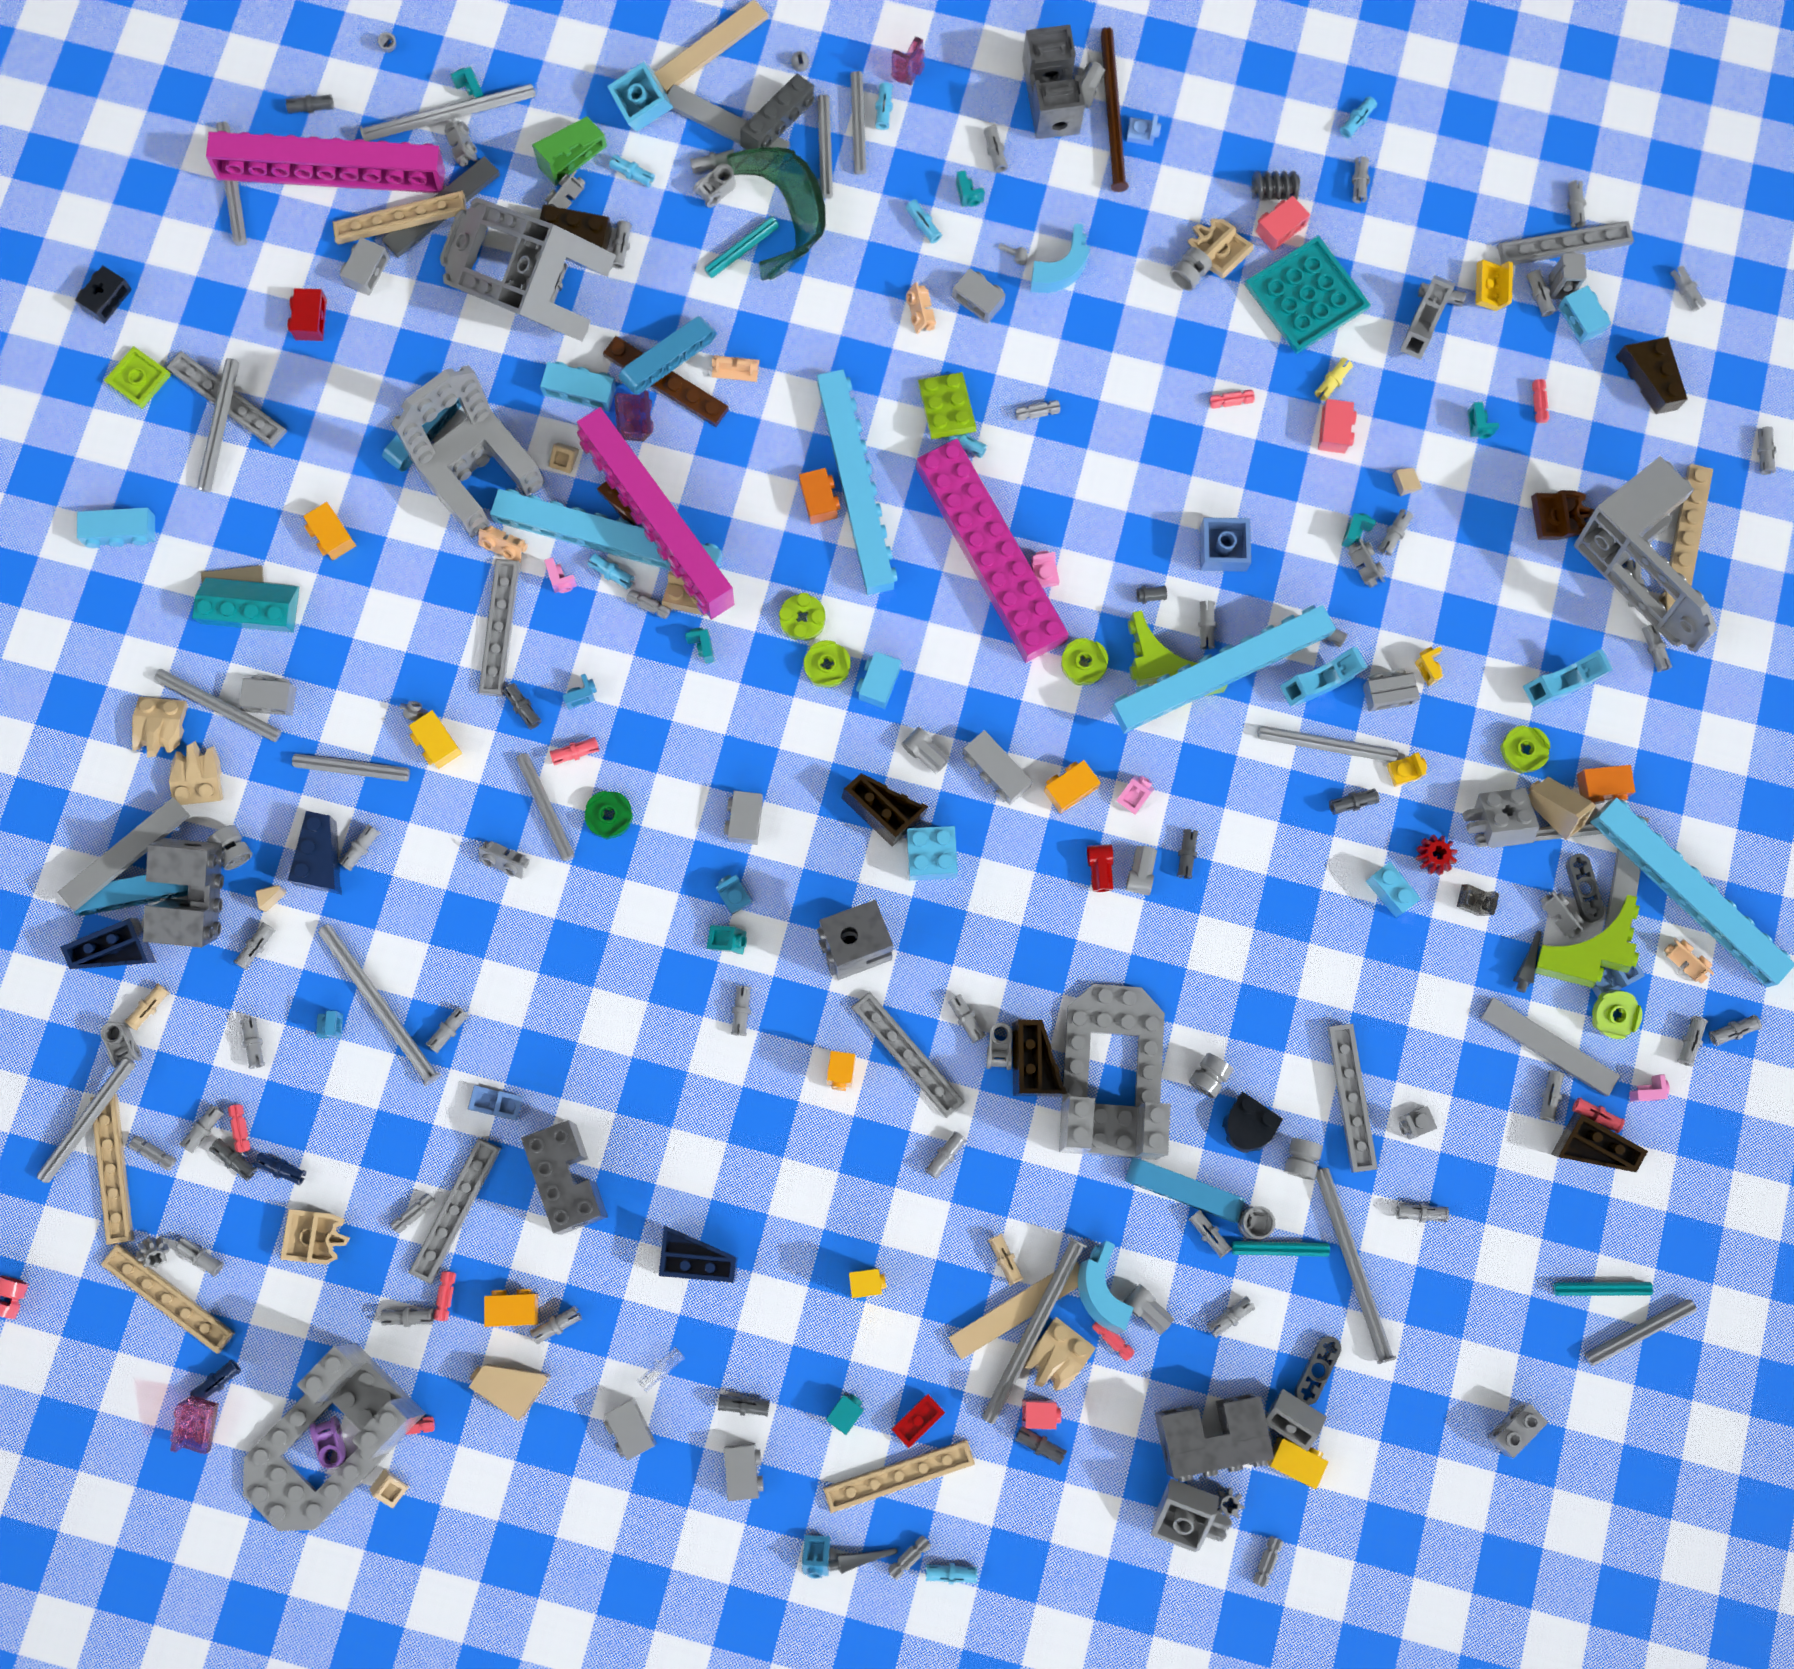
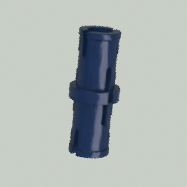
M263 1152L259 1153L256 1157V1160H259V1162H254V1167L272 1173L273 1177L277 1179L284 1178L298 1186L305 1179L301 1176H306L305 1170L289 1165L284 1159L277 1160Z
M231 1359L216 1373H210L206 1381L190 1392L191 1398L198 1405L202 1404L214 1392H220L224 1388V1384L241 1372V1368Z

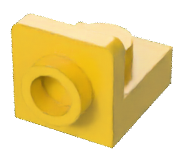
M1441 646L1434 650L1432 647L1419 653L1420 657L1415 662L1428 687L1437 683L1443 677L1441 666L1433 659L1443 651Z
M1419 752L1386 765L1394 787L1421 779L1426 775L1427 770L1426 761L1423 757H1420Z

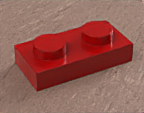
M927 1393L891 1430L910 1448L945 1412Z

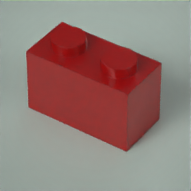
M294 288L293 297H290L292 314L291 318H288L287 326L288 331L292 333L295 340L323 341L327 298L322 289Z

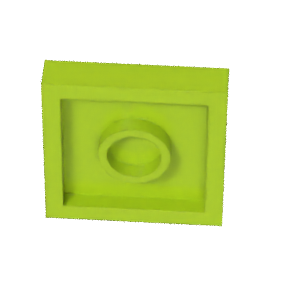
M133 346L104 381L143 409L169 379L171 373Z

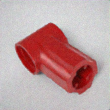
M1112 844L1088 845L1087 861L1088 866L1091 868L1092 892L1113 891Z

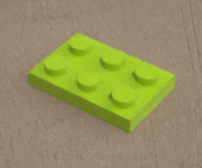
M963 372L918 380L931 440L976 432V423Z

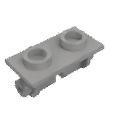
M453 116L450 117L452 123L445 126V134L450 146L453 147L458 144L452 148L456 163L460 164V166H466L469 160L477 163V149L468 135L470 133L469 128L463 121L460 122Z
M576 170L571 176L566 173L559 182L562 187L558 192L552 190L545 199L548 202V206L567 209L572 202L566 196L568 195L575 200L580 192L584 190V180L574 177L577 172Z
M1359 539L1361 545L1353 544L1348 547V554L1355 566L1358 567L1363 563L1365 564L1364 568L1358 570L1365 585L1372 588L1378 584L1376 581L1378 579L1386 582L1383 577L1386 572L1380 562L1375 563L1372 557L1375 552L1369 542L1364 543L1362 539Z
M485 841L483 847H479V861L485 866L497 868L511 877L523 878V868H527L530 862L526 855L511 850L505 856L507 847L493 841Z
M1553 890L1551 892L1553 894L1552 898L1547 895L1540 900L1542 903L1541 907L1551 919L1558 914L1562 916L1555 924L1563 932L1564 936H1568L1571 939L1578 934L1575 929L1579 927L1581 931L1584 930L1582 924L1585 921L1577 911L1572 913L1566 906L1569 904V901L1562 892L1557 894Z

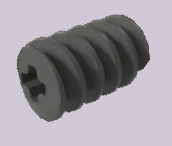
M1294 170L1290 171L1289 175L1286 171H1281L1280 175L1277 171H1273L1271 176L1268 171H1264L1262 176L1259 171H1255L1252 177V199H1254L1255 194H1258L1259 200H1262L1264 194H1267L1268 200H1271L1272 195L1276 194L1277 200H1280L1282 193H1284L1286 200L1289 199L1291 193L1298 199L1300 191L1299 175Z

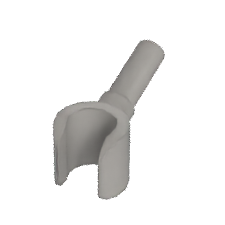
M1000 243L999 249L1015 255V263L1019 265L1027 263L1028 255L1025 248L1019 247L1015 249Z

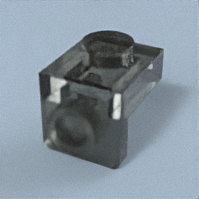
M1462 884L1457 907L1476 916H1493L1497 908L1499 893L1495 891L1485 892L1472 885Z

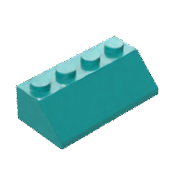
M205 578L195 595L192 618L205 625L294 633L300 587Z

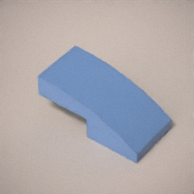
M1638 963L1636 967L1632 966L1628 973L1606 968L1604 969L1601 982L1596 981L1592 989L1598 998L1603 992L1619 990L1645 975Z
M474 1085L468 1110L517 1121L523 1097Z

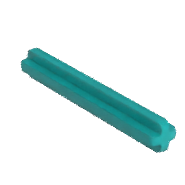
M773 216L769 217L706 265V274L713 278L775 231L779 227L777 220Z
M1233 1241L1231 1244L1233 1255L1328 1257L1330 1254L1328 1243Z
M1555 1282L1553 1284V1292L1555 1296H1650L1653 1294V1285L1651 1282Z

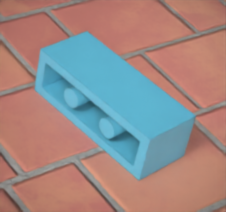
M547 362L540 388L543 396L595 409L601 407L602 410L609 412L616 391V383L614 378L607 373L600 372L597 374L583 367H577L576 369L568 367L562 362Z
M148 508L77 512V539L88 548H99L100 545L121 547L129 543L146 545L147 542H155V515Z

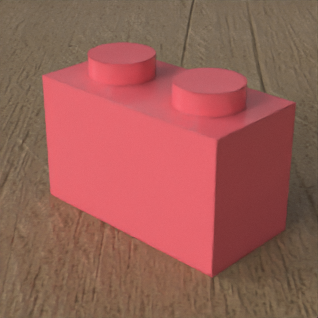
M1294 196L1286 201L1285 199L1281 200L1275 206L1274 211L1270 214L1266 212L1258 220L1259 224L1256 234L1272 251L1303 229L1310 218V213Z
M1326 399L1322 407L1318 450L1345 454L1348 447L1353 445L1355 433L1351 432L1352 425L1356 422L1357 411H1353L1354 402Z
M1022 1399V1426L1025 1428L1056 1429V1423H1061V1408L1057 1406L1055 1401Z

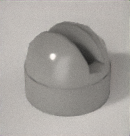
M389 32L380 34L378 37L379 48L385 53L394 51L396 47L394 35ZM391 40L392 43L389 44L387 47H385V46L388 44V42Z
M798 51L793 54L791 65L794 70L802 72L808 68L809 58L805 52ZM798 58H802V64H799Z

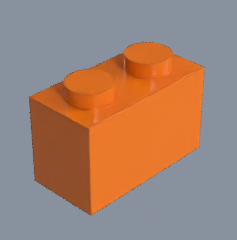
M826 468L799 474V483L810 524L836 519L837 510H840L841 507L838 496L833 497L832 489L835 488L832 475H827Z
M1631 765L1584 769L1577 774L1580 795L1594 804H1601L1607 799H1614L1616 797L1626 801L1629 796L1636 792Z

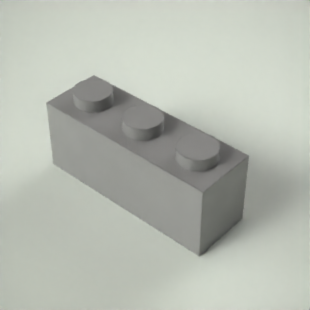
M985 730L963 748V760L969 767H975L980 772L979 777L986 785L991 784L994 787L996 796L1002 802L1007 801L1011 805L1031 787L1033 781Z

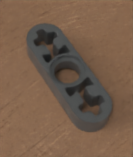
M1575 854L1566 862L1568 877L1580 916L1586 922H1595L1604 915L1603 902L1589 858L1584 854ZM1576 861L1583 864L1580 870L1578 867L1574 868L1573 866ZM1584 874L1587 875V876L1582 877V878H1580V879H1578V880H1577V878H1576V877L1579 876V875H1581V876L1584 875ZM1581 882H1587L1590 885L1591 891L1589 894H1583L1580 891L1579 884ZM1593 896V900L1584 903L1583 900ZM1590 906L1591 908H1596L1597 912L1594 913V915L1592 913L1587 912V909H1589Z
M1325 1336L1319 1339L1295 1387V1397L1307 1405H1312L1318 1400L1341 1353V1344L1336 1338ZM1332 1341V1347L1335 1350L1333 1353L1328 1352L1325 1358L1330 1360L1329 1364L1322 1359H1317L1318 1354L1324 1356L1326 1352L1323 1344H1329ZM1315 1363H1320L1324 1367L1325 1372L1320 1378L1312 1375L1311 1368ZM1308 1377L1312 1381L1319 1382L1318 1387L1312 1384L1310 1392L1313 1394L1312 1397H1307L1304 1400V1394L1301 1393V1389H1307L1311 1383L1306 1381V1378Z

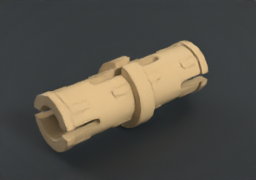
M157 983L147 997L138 1002L139 1006L124 1020L125 1023L137 1031L150 1014H155L157 1006L170 992Z
M1002 1233L989 1239L988 1242L998 1260L996 1263L998 1266H1001L1009 1286L1023 1280L1024 1278L1021 1276L1014 1261L1015 1255L1010 1253Z

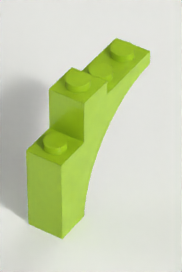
M1142 610L1132 613L1128 621V629L1130 634H1134L1135 642L1133 643L1135 656L1139 657L1134 658L1129 670L1131 679L1136 681L1137 687L1157 683L1156 680L1166 674H1169L1171 677L1178 673V669L1187 664H1190L1191 667L1198 664L1181 658L1165 648L1149 629ZM1228 685L1218 690H1215L1205 696L1222 693L1226 690Z
M1627 895L1617 918L1608 928L1594 938L1569 946L1542 945L1535 974L1593 988L1596 981L1601 982L1604 972L1602 967L1628 973L1632 966L1636 967L1639 953L1635 952L1637 944L1630 943L1634 934V928L1630 926L1632 919H1637L1640 908L1639 905H1636L1637 897Z

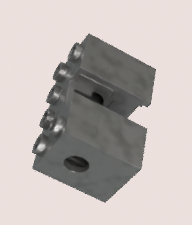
M1070 25L1026 30L1022 62L1036 139L1080 134L1085 102L1080 75H1075V78L1072 79L1076 53Z
M164 838L148 845L146 882L188 885V900L160 898V902L155 905H145L143 942L202 948L217 939L221 933V922H218V918L223 906L222 898H220V889H222L224 884V876L221 874V865L225 861V851L222 850L223 844Z
M876 899L819 920L820 927L817 928L820 940L818 941L823 954L826 953L827 965L831 975H836L838 980L892 960L893 943Z
M567 1120L521 1137L553 1234L562 1235L608 1218L597 1183L586 1180L576 1184L569 1171V1165L588 1159L577 1124Z
M1247 1394L1217 1400L1216 1406L1222 1435L1207 1438L1204 1436L1199 1408L1192 1409V1406L1156 1412L1155 1418L1167 1474L1178 1480V1482L1193 1480V1475L1203 1473V1477L1218 1475V1470L1228 1468V1472L1243 1470V1465L1246 1464L1253 1465V1467L1268 1465V1460L1274 1459L1261 1396Z

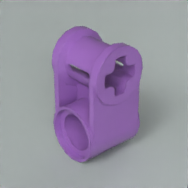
M333 1416L329 1421L320 1424H310V1435L315 1445L320 1465L327 1469L342 1465L347 1458V1451L337 1416ZM330 1429V1431L322 1433V1431ZM330 1449H334L337 1452L338 1458L335 1463L330 1462L328 1459Z

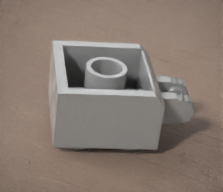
M1526 788L1480 793L1475 808L1466 810L1462 814L1464 821H1474L1466 826L1468 833L1483 832L1487 845L1491 848L1534 843L1540 827Z
M1170 1478L1154 1514L1151 1536L1192 1552L1200 1551L1206 1537L1223 1542L1227 1536L1226 1530L1231 1528L1232 1521L1226 1515L1224 1516L1217 1512L1219 1496Z

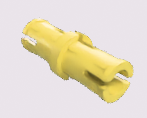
M1341 358L1335 368L1326 374L1324 382L1315 391L1317 398L1325 391L1320 400L1326 401L1333 390L1342 384V379L1353 367L1351 361L1343 367L1348 359Z

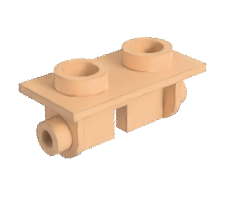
M915 282L906 293V301L911 311V322L914 325L916 334H919L923 328H926L927 331L934 330L936 320L933 309H925V307L932 305L928 289L925 286H918V282Z
M714 355L712 358V377L757 382L760 361Z
M491 525L484 529H479V546L500 554L509 560L521 563V552H525L528 547L525 540L511 534L505 540L506 532Z
M1674 938L1677 944L1674 946L1669 944L1664 949L1667 953L1666 956L1678 967L1685 961L1689 963L1683 971L1695 982L1698 981L1702 984L1708 978L1705 975L1707 972L1712 975L1714 974L1710 969L1712 964L1704 956L1701 955L1698 958L1691 952L1694 948L1686 940L1682 939L1679 941Z

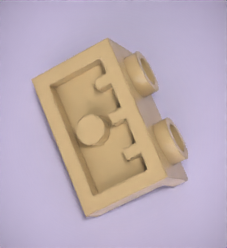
M669 571L668 584L662 605L671 609L703 615L696 605L698 602L694 596L690 597L683 587L685 583L682 579H677L672 571Z

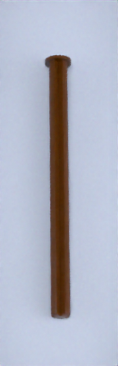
M1104 27L1101 31L1103 68L1105 69L1104 81L1113 178L1111 190L1113 192H1123L1129 188V184L1125 178L1114 35L1111 27Z

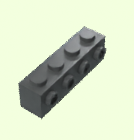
M796 73L741 128L740 146L758 158L812 105L815 98L814 85Z

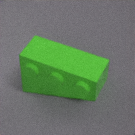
M587 116L532 144L538 167L557 186L566 173L571 175L575 170L606 148L607 144L605 135Z

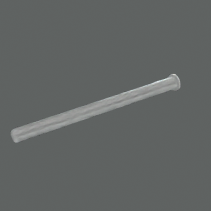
M527 84L365 128L359 127L363 140L370 141L450 120L452 116L457 118L535 97V91L532 84Z
M330 924L322 926L318 931L319 935L424 1080L423 1085L428 1086L441 1076L440 1072L436 1073Z
M1328 1168L1319 1169L1316 1177L1379 1359L1377 1364L1395 1360L1397 1358L1391 1352Z
M1069 1237L1071 1241L982 1415L983 1420L990 1424H995L1083 1247L1087 1248L1086 1245Z

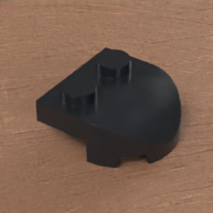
M1242 1091L1228 1114L1224 1117L1222 1127L1225 1128L1227 1142L1236 1150L1248 1153L1249 1151H1260L1273 1138L1283 1118Z

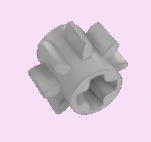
M149 1236L142 1243H138L140 1251L135 1254L137 1260L142 1262L144 1268L147 1266L157 1268L164 1261H167L165 1253H168L170 1250L167 1243L163 1242L162 1237L156 1239Z
M1230 1487L1227 1489V1493L1217 1490L1219 1494L1217 1512H1223L1224 1516L1226 1515L1227 1517L1233 1515L1238 1519L1239 1515L1237 1512L1239 1509H1245V1506L1239 1503L1242 1495L1236 1494L1233 1496V1489ZM1230 1499V1501L1234 1502L1233 1507H1228L1227 1511V1508L1223 1506V1502H1228Z

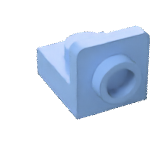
M1154 115L1152 121L1130 117L1126 142L1153 146L1154 138H1159L1161 124L1157 123L1158 115Z

